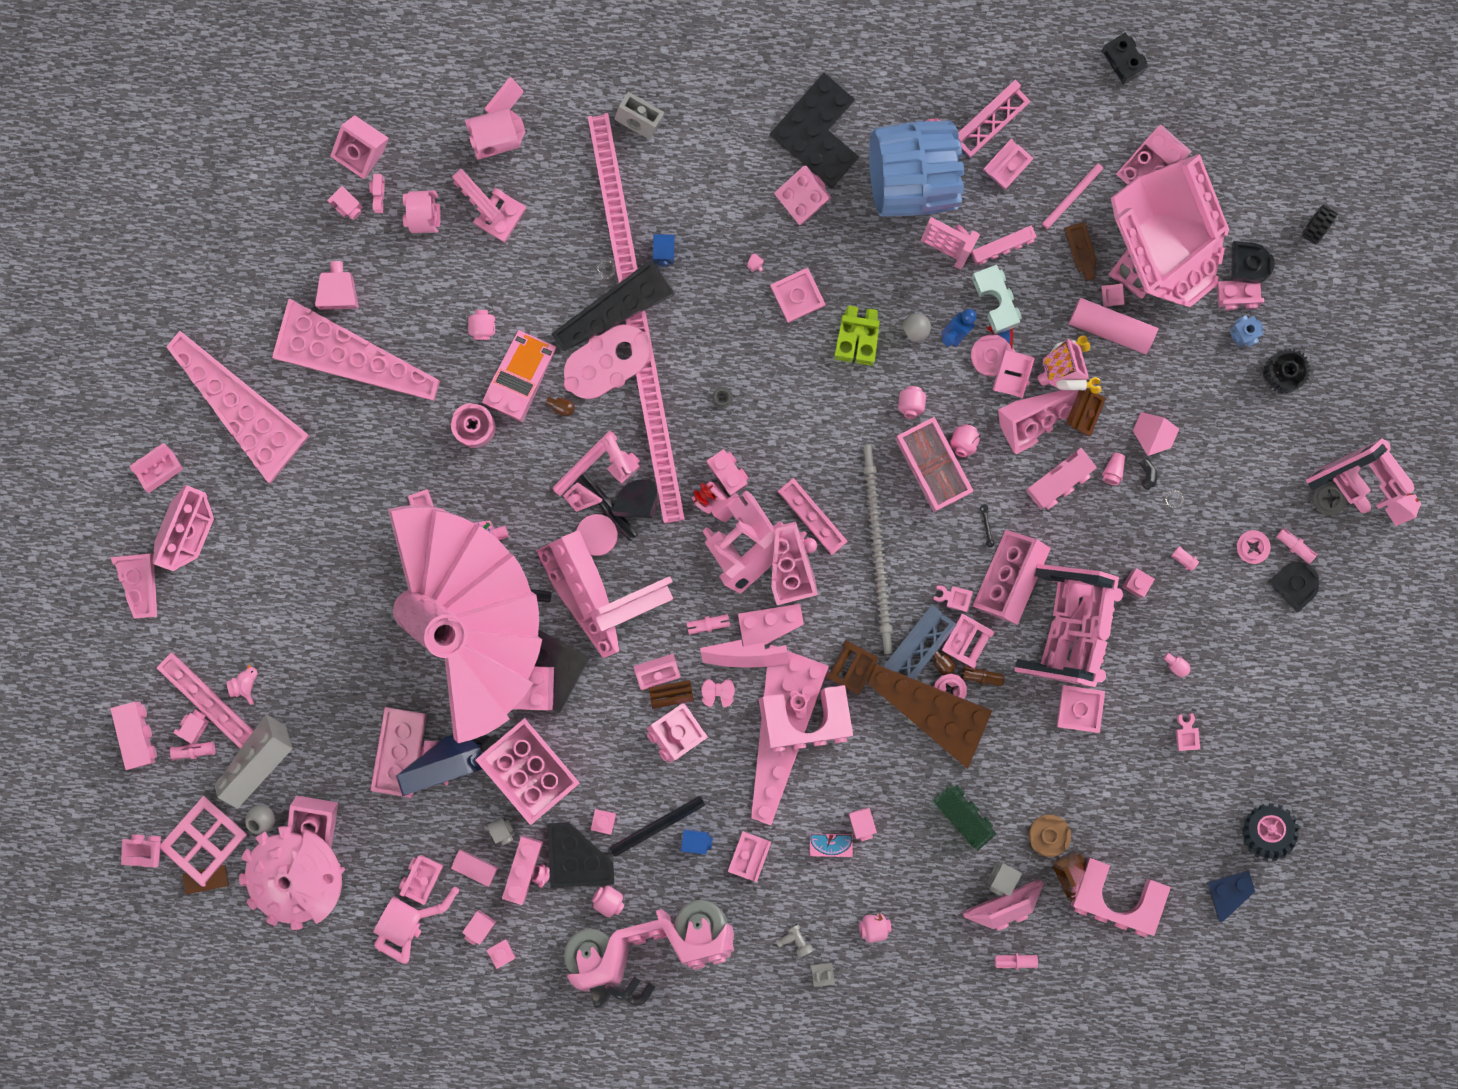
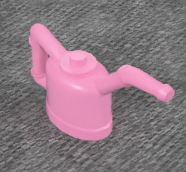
M453 887L442 904L440 903L437 906L422 910H416L393 896L373 933L379 935L374 944L375 948L379 952L381 951L397 960V962L407 964L410 958L411 941L413 937L418 938L422 932L419 929L421 925L418 923L419 920L432 915L443 914V912L447 911L455 896L459 893V888ZM386 939L398 946H402V952L386 945Z

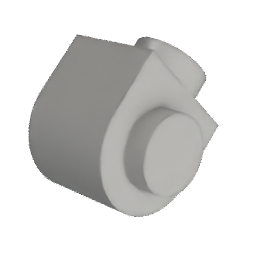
M502 817L487 825L495 844L501 842L503 846L513 841L511 832L514 829L509 819L505 821Z

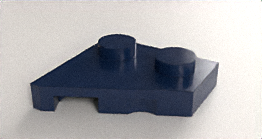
M1248 870L1207 882L1219 922H1224L1255 892Z

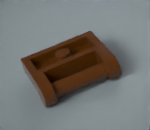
M845 640L842 645L843 649L831 672L827 673L826 678L841 686L845 685L846 689L860 695L879 657ZM853 651L857 654L844 679H842L838 675L850 652Z

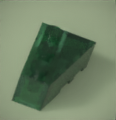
M949 784L931 801L970 846L978 851L997 833L992 829V823L986 817L982 818L978 814V807L972 801L968 802L963 797L965 795L964 791L958 785L953 786Z

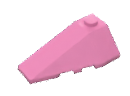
M1060 390L1015 401L998 409L1000 427L1012 451L1018 454L1039 442L1037 437L1044 431L1047 433L1053 430L1052 426L1056 421L1068 418L1079 390Z

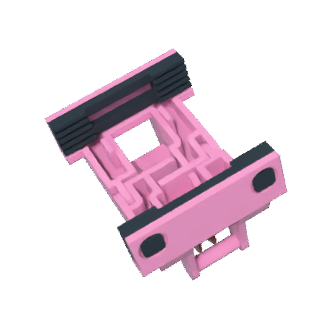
M1037 564L1036 577L1058 583L1053 616H1056L1051 624L1041 664L1017 659L1015 672L1096 687L1097 682H1103L1106 678V673L1100 669V666L1104 662L1103 658L1108 643L1105 640L1109 638L1111 632L1112 615L1115 610L1113 607L1114 601H1120L1123 597L1122 590L1117 588L1119 577L1101 571ZM1083 597V600L1079 605V598ZM1073 642L1070 661H1068L1067 656L1070 650L1071 643Z

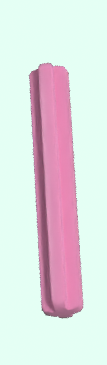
M608 431L558 481L553 490L559 496L606 451L603 443H601L603 439H607L610 446L608 436L613 435L615 441L617 440L613 432Z

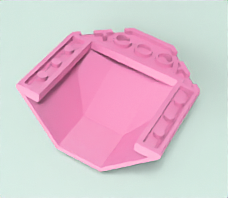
M1200 154L1141 175L1111 197L1116 223L1145 293L1191 307L1217 286L1219 277L1216 276L1218 264H1222L1225 250L1222 245L1224 236H1228L1229 227Z

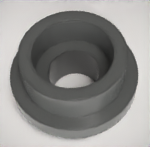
M724 387L716 389L712 395L714 405L722 409L729 407L733 401L732 392ZM725 395L727 397L726 401H719V396Z

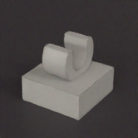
M832 962L811 965L814 987L835 984Z

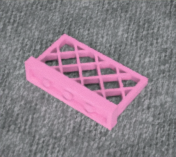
M931 217L921 241L956 259L954 267L961 270L980 234L972 231L970 236H967Z

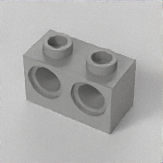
M997 861L986 883L990 885L989 890L999 896L1004 897L1005 894L1011 896L1022 873Z

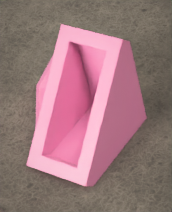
M1140 412L1132 432H1134L1149 456L1171 448L1179 428L1163 417Z

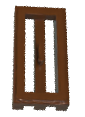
M690 680L649 687L652 709L694 701Z

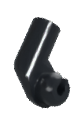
M1147 457L1139 464L1146 472L1145 479L1142 480L1141 484L1143 488L1148 490L1157 484L1158 472Z

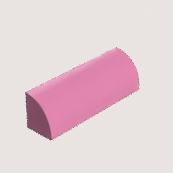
M1083 298L1077 301L1069 321V325L1143 354L1148 353L1159 329Z

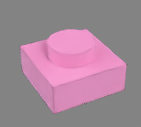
M1124 284L1102 286L1103 307L1125 305Z
M595 809L591 830L612 834L616 813Z
M506 939L487 949L496 969L516 958Z

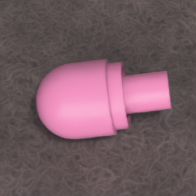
M1169 652L1165 654L1163 659L1169 663L1168 667L1174 674L1179 677H1185L1190 673V665L1179 656L1173 657Z

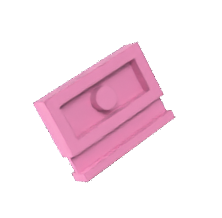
M1010 139L983 169L1004 190L1011 185L1034 159L1022 147L1013 142V139Z
M742 831L728 872L757 882L771 841Z

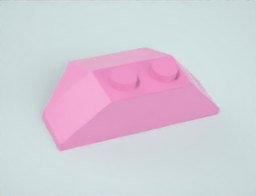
M185 485L171 501L155 539L153 564L175 571L179 567L198 558L214 520L205 492Z
M1040 879L1014 889L1011 896L1007 894L1004 897L997 896L961 913L965 918L991 929L996 928L997 931L1005 929L1009 926V922L1014 920L1021 922L1029 918L1028 914L1033 912L1044 884Z

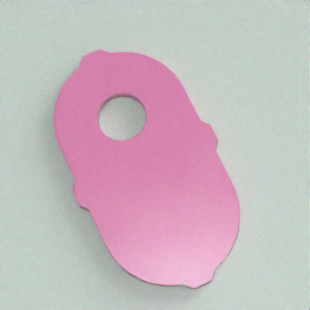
M618 325L600 336L592 337L586 345L576 350L568 358L564 367V387L567 391L584 399H595L614 388L622 387L626 380L639 373L646 366L650 357L649 343L651 339L649 335L631 325ZM622 342L630 343L633 348L631 357L626 360L619 359L616 354V348Z

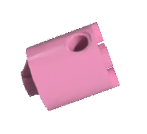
M510 107L465 120L468 132L471 135L469 136L477 160L521 148V141L526 131L522 118L511 111Z

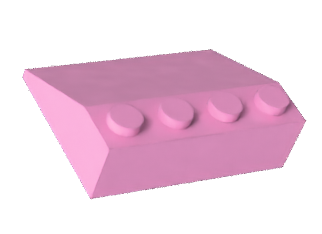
M525 718L476 759L478 764L530 825L580 784Z

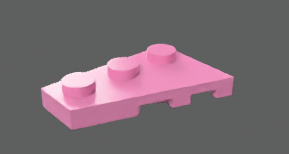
M154 554L110 557L118 571L117 576L123 584L126 592L125 597L134 619L157 617Z

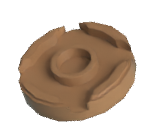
M1055 815L1038 817L1031 824L1028 832L1032 848L1038 854L1046 857L1060 855L1069 847L1071 841L1069 826L1062 818Z

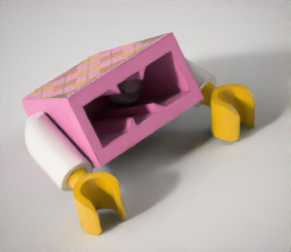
M1080 336L1076 342L1075 340L1067 339L1054 346L1050 354L1043 359L1045 372L1038 376L1042 386L1050 383L1059 390H1086V388H1090V391L1094 394L1101 392L1100 386H1093L1101 384L1099 378L1094 377L1089 382H1086L1089 376L1082 352H1087L1091 348L1086 336Z

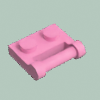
M494 188L490 201L495 206L499 199L504 201L499 210L504 217L496 225L493 222L488 225L485 223L486 215L483 213L478 218H475L473 224L505 243L525 212L526 206L504 194L501 190Z
M961 614L956 623L957 626L949 635L941 651L975 669L978 664L976 663L989 637L992 638L995 632L968 616ZM978 630L982 634L968 658L964 656V653Z

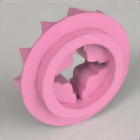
M1256 530L1245 532L1236 543L1237 553L1241 560L1249 564H1257L1264 561L1271 549L1267 536ZM1259 541L1256 546L1258 552L1252 551L1248 553L1250 549L1248 543L1253 544Z
M950 673L941 675L935 681L934 687L943 691L947 690L946 683L950 687L955 686L952 690L953 695L965 699L967 687L960 676Z

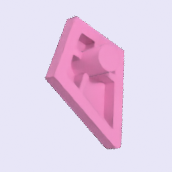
M578 482L563 495L576 512L602 501L600 497Z

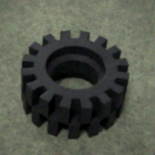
M1324 204L1321 205L1304 229L1302 237L1317 245L1331 227L1338 213Z

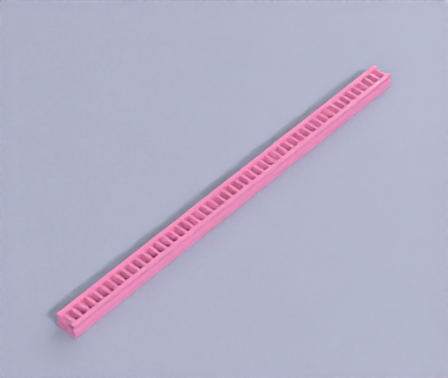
M604 113V115L596 117L588 116L617 276L620 283L637 270V264L609 115ZM646 311L626 320L627 325L646 332L650 337ZM650 340L649 360L646 366L636 374L663 521L664 524L685 519Z

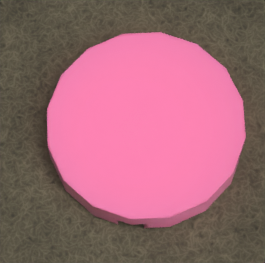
M989 334L983 336L975 342L971 350L972 364L979 373L985 376H997L1004 350L1012 351L1011 346L999 335Z
M593 514L587 516L577 527L591 556L608 554L617 543L618 532L616 525L610 518L604 515Z

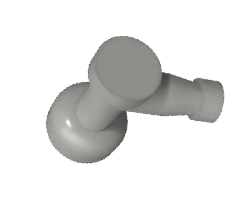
M797 924L787 929L789 934L781 939H777L776 943L780 948L785 944L795 941L798 946L796 953L800 958L814 951L810 944L805 943L799 931L800 926Z

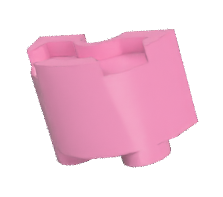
M132 835L131 839H122L121 865L158 867L160 862L161 836H148V839H145V835Z

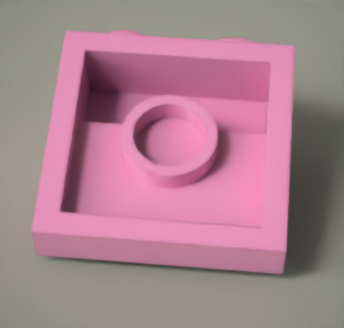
M682 703L646 728L648 730V739L653 744L657 743L661 749L659 750L661 758L664 761L668 760L670 763L708 738L685 703Z

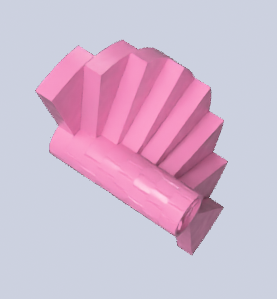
M411 505L388 509L408 590L399 595L394 603L393 616L395 621L430 653L437 657L445 658L454 740L461 743L483 736L509 720L507 714L521 701L533 684L528 678L537 661L542 639L538 637L539 608L536 594L530 591L527 578L515 556L496 537L476 523L447 512L442 508Z

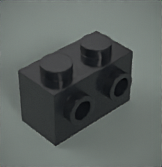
M1126 32L1105 44L1101 50L1123 85L1144 73L1148 67L1145 56L1139 54L1134 39L1128 36Z

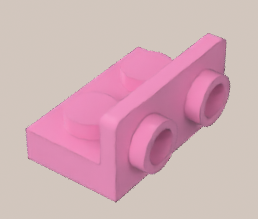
M1219 281L1217 283L1218 307H1225L1226 311L1237 310L1241 306H1245L1246 310L1258 309V306L1264 303V298H1261L1260 283Z

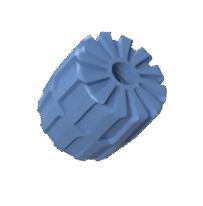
M952 121L908 122L878 127L872 130L869 142V168L874 203L880 216L929 215L957 210L958 206H961V194L964 193V184L960 176L964 175V164L958 160L963 153L957 128Z

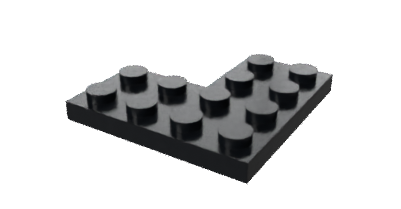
M823 73L770 133V136L803 165L807 166L810 171L817 175L831 189L859 159V156L829 131L853 104L855 99L828 75Z

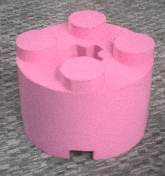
M435 190L409 191L408 194H403V205L406 206V214L403 215V225L408 227L412 234L437 233L439 231L436 227H440L441 222L440 204L435 203V198H438Z
M468 403L460 406L454 412L451 430L457 440L463 445L470 448H479L491 441L495 434L496 425L493 416L485 407ZM471 422L478 423L475 430L470 428Z

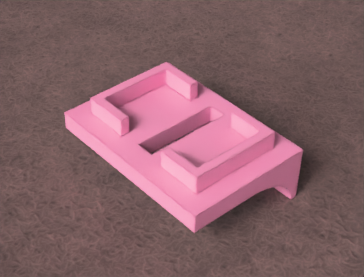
M1004 350L992 390L1023 398L1035 358ZM1005 370H1009L1021 373L1020 377L1006 374L1004 372Z

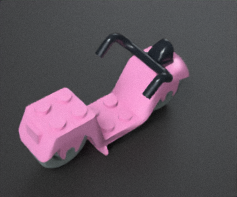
M696 900L682 907L676 916L675 924L671 923L670 915L667 912L659 909L656 911L659 920L617 930L611 937L596 929L581 930L569 939L565 947L564 960L567 969L571 973L567 975V978L576 989L583 992H591L593 1005L596 1009L601 1008L607 1003L611 995L616 999L626 1000L635 1006L642 1005L649 999L655 989L654 985L648 982L640 997L633 995L641 981L634 976L625 990L617 986L623 978L631 943L640 945L646 943V939L654 937V940L666 938L667 935L679 960L688 968L698 970L704 968L705 964L713 962V965L724 963L726 958L731 957V952L734 951L733 926L727 923L723 911L709 901Z

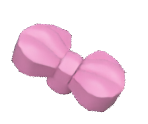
M711 679L705 680L702 685V701L704 704L712 707L715 696H720L722 706H730L734 701L735 688L733 682L727 679L721 684H715Z

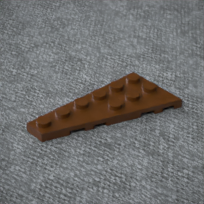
M875 663L867 683L968 769L992 710Z

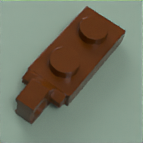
M1082 222L1065 227L1064 231L1075 268H1077L1078 273H1083L1085 282L1094 280L1093 268L1097 267V259L1086 223Z

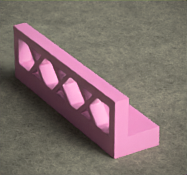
M1016 80L958 132L962 150L969 158L979 151L1031 102L1019 90L1021 85ZM1016 94L1023 103L1019 107H1010V99ZM1007 110V118L1004 121H995L996 111ZM982 124H992V132L989 135H980V126ZM967 138H977V146L972 151L963 143Z
M669 576L592 612L590 615L599 633L673 600L667 586L673 582L671 577Z

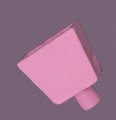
M331 261L330 273L320 274L315 306L319 310L359 309L353 275L349 272H343L342 261Z

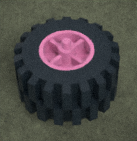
M1269 803L1268 807L1262 804L1259 806V809L1255 807L1251 814H1248L1243 827L1244 844L1248 845L1247 850L1250 853H1255L1254 856L1256 858H1259V856L1264 857L1263 861H1268L1270 858L1273 862L1277 861L1278 858L1282 860L1287 854L1292 852L1299 837V825L1295 823V816H1290V810L1286 809L1284 811L1282 810L1283 806L1278 804V807H1274V803Z

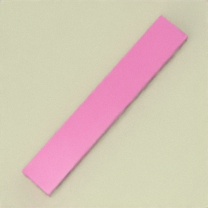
M170 653L157 669L241 749L253 733V730L175 654Z

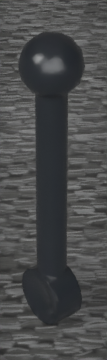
M983 504L980 507V511L983 513L988 539L986 545L991 548L994 546V541L991 538L987 515L989 508L986 504Z

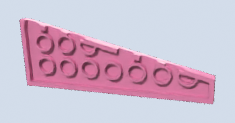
M288 299L272 356L273 359L435 401L440 383L438 379L294 300Z
M179 331L167 345L168 350L188 374L191 381L214 409L217 416L234 436L244 452L252 460L255 467L260 471L265 480L271 484L310 435L184 333Z
M787 651L789 664L767 667L764 697L784 694L786 706L790 700V692L792 690H797L801 694L807 693L810 696V701L807 702L805 713L800 714L794 709L788 710L786 707L787 718L792 727L799 732L805 733L829 666ZM762 719L751 818L771 825L799 749H794V746H788L786 751L773 752V749H766Z

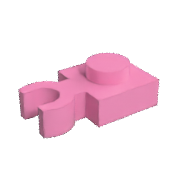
M373 174V181L370 180L369 184L370 193H373L374 213H383L385 179L382 174Z
M937 586V590L943 591L944 594L940 598L934 596L933 599L936 602L948 601V608L968 613L973 591L952 586L951 592H949L945 587Z
M1189 714L1188 722L1183 721L1182 715H1177V722L1181 725V729L1176 730L1177 750L1200 749L1198 728H1192V724L1195 721L1194 714Z

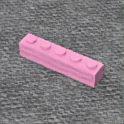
M462 169L452 176L455 180L453 183L458 188H462L461 192L465 196L470 197L469 201L473 205L476 204L478 206L476 209L481 214L484 213L486 215L485 219L489 223L493 222L496 225L504 217Z
M1031 225L972 250L971 255L976 265H983L987 263L988 259H997L1000 254L1006 255L1014 248L1018 250L1026 243L1027 245L1034 243L1037 236Z

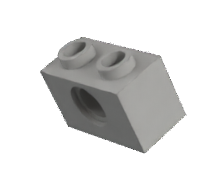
M628 92L619 105L614 120L651 140L665 112Z

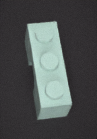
M994 265L974 273L972 280L979 297L990 294L999 301V307L990 311L987 315L994 335L1018 327L1020 319H1022L1021 313L1017 307L1014 308L1012 303L1014 297L1010 288H1006L1004 283L1006 277L1003 270H999L998 266Z

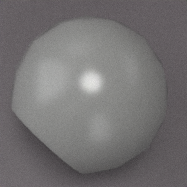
M919 313L908 315L902 325L912 342L925 340L931 331L929 319Z
M264 805L250 808L245 817L246 826L254 834H261L265 831L266 833L269 832L275 823V815L272 809Z

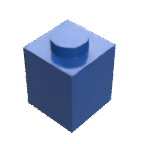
M653 234V261L657 263V266L668 267L670 263H674L675 236Z
M684 829L681 851L706 854L707 850L712 848L713 837H709V832Z

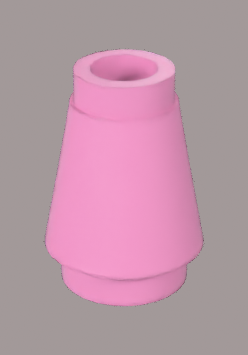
M1113 453L1102 473L1105 483L1119 485V482L1123 480L1125 456L1123 454Z

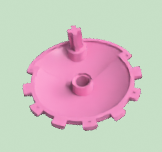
M291 826L278 827L279 834L268 837L265 831L255 838L259 844L253 851L245 850L241 859L246 861L247 864L245 874L239 875L240 886L247 887L251 897L247 900L249 907L252 910L258 907L266 914L267 923L276 926L278 921L290 923L291 930H299L303 928L302 922L313 919L315 924L324 920L335 908L340 897L342 873L345 871V868L340 867V863L328 844L313 832L304 830L303 835L291 833ZM284 877L289 879L290 884L286 883Z

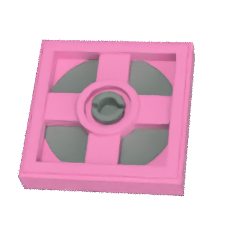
M1127 249L1108 275L1120 284H1124V287L1143 299L1146 293Z

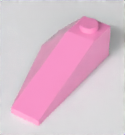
M796 522L775 527L771 588L777 605L818 595L813 570Z

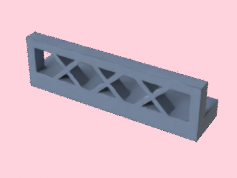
M931 605L883 667L898 673L908 671V677L915 679L957 626L956 623ZM942 620L949 624L944 631L937 632V626ZM934 638L932 647L924 649V642L927 639ZM921 654V661L916 665H911L913 656Z

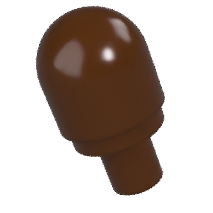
M548 397L546 400V405L553 407V411L557 414L568 417L574 413L575 406L570 400L562 397L557 399Z
M937 650L932 656L935 659L933 662L935 667L943 675L952 674L955 670L954 662L948 655H945V653L941 655Z

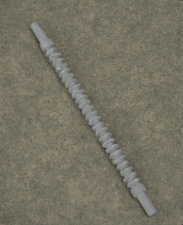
M872 445L863 446L865 458L863 472L866 475L864 479L867 480L865 486L868 487L865 491L868 492L866 498H869V501H867L869 507L867 509L870 510L868 515L871 517L868 520L871 522L869 527L872 528V531H870L872 537L870 539L873 540L871 545L874 546L871 551H874L872 557L875 558L873 561L875 566L873 569H876L874 575L877 576L874 580L877 581L875 587L878 588L876 590V593H878L876 599H879L877 605L880 606L877 609L880 611L878 617H881V620H879V623H881L879 632L882 633L884 654H893L891 632L893 630L892 625L889 624L892 620L889 619V616H891L888 613L890 607L887 606L890 602L887 601L889 596L886 595V592L889 590L886 589L888 584L885 583V580H887L885 574L887 572L884 571L886 566L883 565L886 560L883 559L885 554L882 553L884 550L882 544L884 542H881L883 536L880 535L883 531L880 530L882 524H879L881 512H878L880 506L877 505L880 501L877 500L879 494H876V491H878V488H876L878 483L875 482L877 470L873 464Z

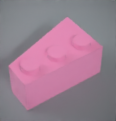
M1080 448L1026 489V492L1040 510L1045 507L1049 510L1058 503L1056 499L1060 495L1066 497L1075 489L1072 486L1078 482L1083 484L1091 477L1089 473L1097 467L1084 450Z

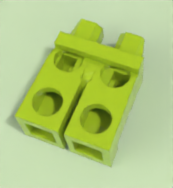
M848 305L845 314L842 315L834 360L852 363L856 341H858L855 363L873 366L880 323L878 321V310L866 309L865 318L857 317L858 307Z

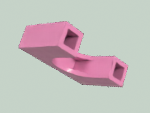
M845 685L820 690L823 721L814 733H802L792 727L787 718L784 694L760 698L759 705L766 749H773V752L786 751L788 746H794V749L807 748L806 744L814 743V746L827 745L829 740H834L835 744L847 742V738L853 736Z
M1086 857V865L1083 866L1085 874L1075 901H1072L1070 904L1075 907L1074 912L1085 916L1089 912L1095 915L1094 919L1107 923V920L1116 922L1115 926L1124 930H1127L1128 927L1136 929L1135 934L1146 938L1148 934L1154 936L1171 887L1146 879L1137 905L1127 912H1113L1106 906L1102 897V889L1110 865Z

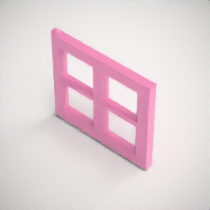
M203 796L161 843L160 850L199 885L204 887L210 877L248 834ZM205 808L217 821L205 835H202L191 823ZM221 824L235 835L222 851L208 840ZM184 831L198 842L185 858L171 847ZM201 847L215 858L202 874L189 863Z

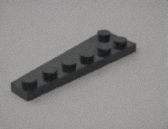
M649 260L551 334L562 351H567L674 296L676 293L654 261Z

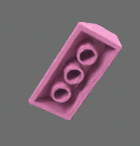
M1005 530L973 603V607L1018 625L1038 579L1035 576L1037 564L1044 565L1051 548L1037 539Z

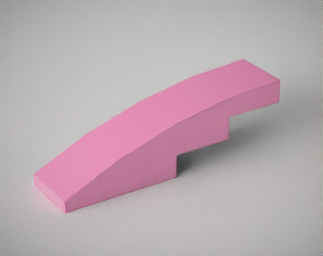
M742 640L700 648L703 663L718 666L750 668L789 664L786 645L765 649L763 642L743 647Z

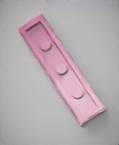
M794 478L777 491L831 555L848 542Z

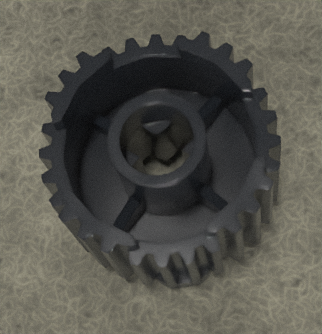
M1291 349L1281 350L1272 355L1265 363L1263 378L1268 382L1267 385H1270V388H1274V391L1278 390V393L1293 392L1309 380L1310 374L1308 373L1310 370L1308 368L1310 365H1307L1309 363L1307 361L1308 357H1304V353L1301 354L1300 350L1298 352L1295 350L1291 351ZM1285 368H1288V369L1290 370V371L1288 372L1289 374H1286V373H1285V371H1284Z

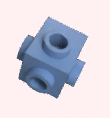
M1247 315L1235 320L1236 324L1230 328L1232 339L1239 347L1245 344L1247 347L1258 343V338L1264 335L1262 332L1263 326L1259 320H1256L1255 316L1247 318Z

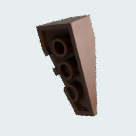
M1071 851L1050 861L1070 902L1075 901L1085 874L1083 866L1086 865L1081 854L1077 855L1075 851Z

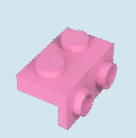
M165 443L154 448L144 457L130 465L131 471L137 475L144 490L148 493L183 470L174 452Z
M419 855L417 859L413 858L408 867L411 872L408 878H403L399 889H401L400 895L403 897L407 896L425 905L444 865L423 855Z

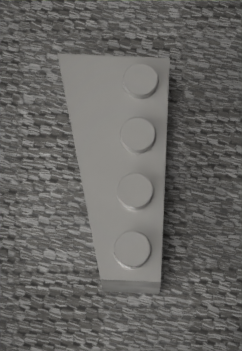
M265 714L225 772L215 784L217 798L238 809L286 757L293 747L284 724Z

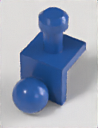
M965 309L962 313L959 312L941 333L944 345L951 346L953 344L957 347L975 327L973 323L977 319V314L973 309Z

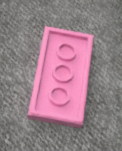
M385 707L370 791L402 796L396 775L420 758L427 714ZM414 793L405 795L403 797L413 798Z

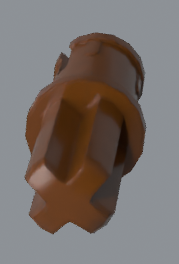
M964 666L962 670L963 680L979 682L980 685L987 683L1002 686L1004 684L1005 676L1003 674L989 672L985 668L981 670Z

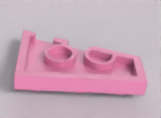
M800 604L738 614L743 647L763 642L766 645L804 625Z

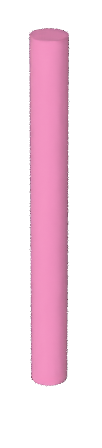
M1097 163L1042 223L1046 229L1060 217L1103 170V167Z

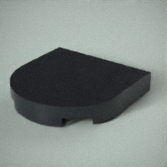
M1233 241L1231 281L1260 283L1268 279L1275 266L1273 255H1270L1264 249V246L1260 244Z
M635 480L625 485L617 496L612 509L613 515L652 519L659 502V493L656 486L648 480Z
M1302 562L1290 563L1284 566L1268 581L1296 613L1302 610L1319 591L1318 573L1312 566Z

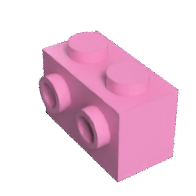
M723 449L706 461L730 497L748 486L746 481L749 479L742 468L740 470L737 469L734 464L737 461L730 451L726 453Z

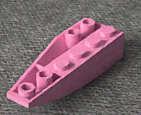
M579 530L536 550L554 589L601 656L605 658L619 652L615 626L599 633L590 615L598 608L609 604L597 567Z

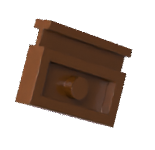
M1089 388L1079 390L1066 425L1071 426L1085 436L1091 437L1106 398L1098 393H1092Z

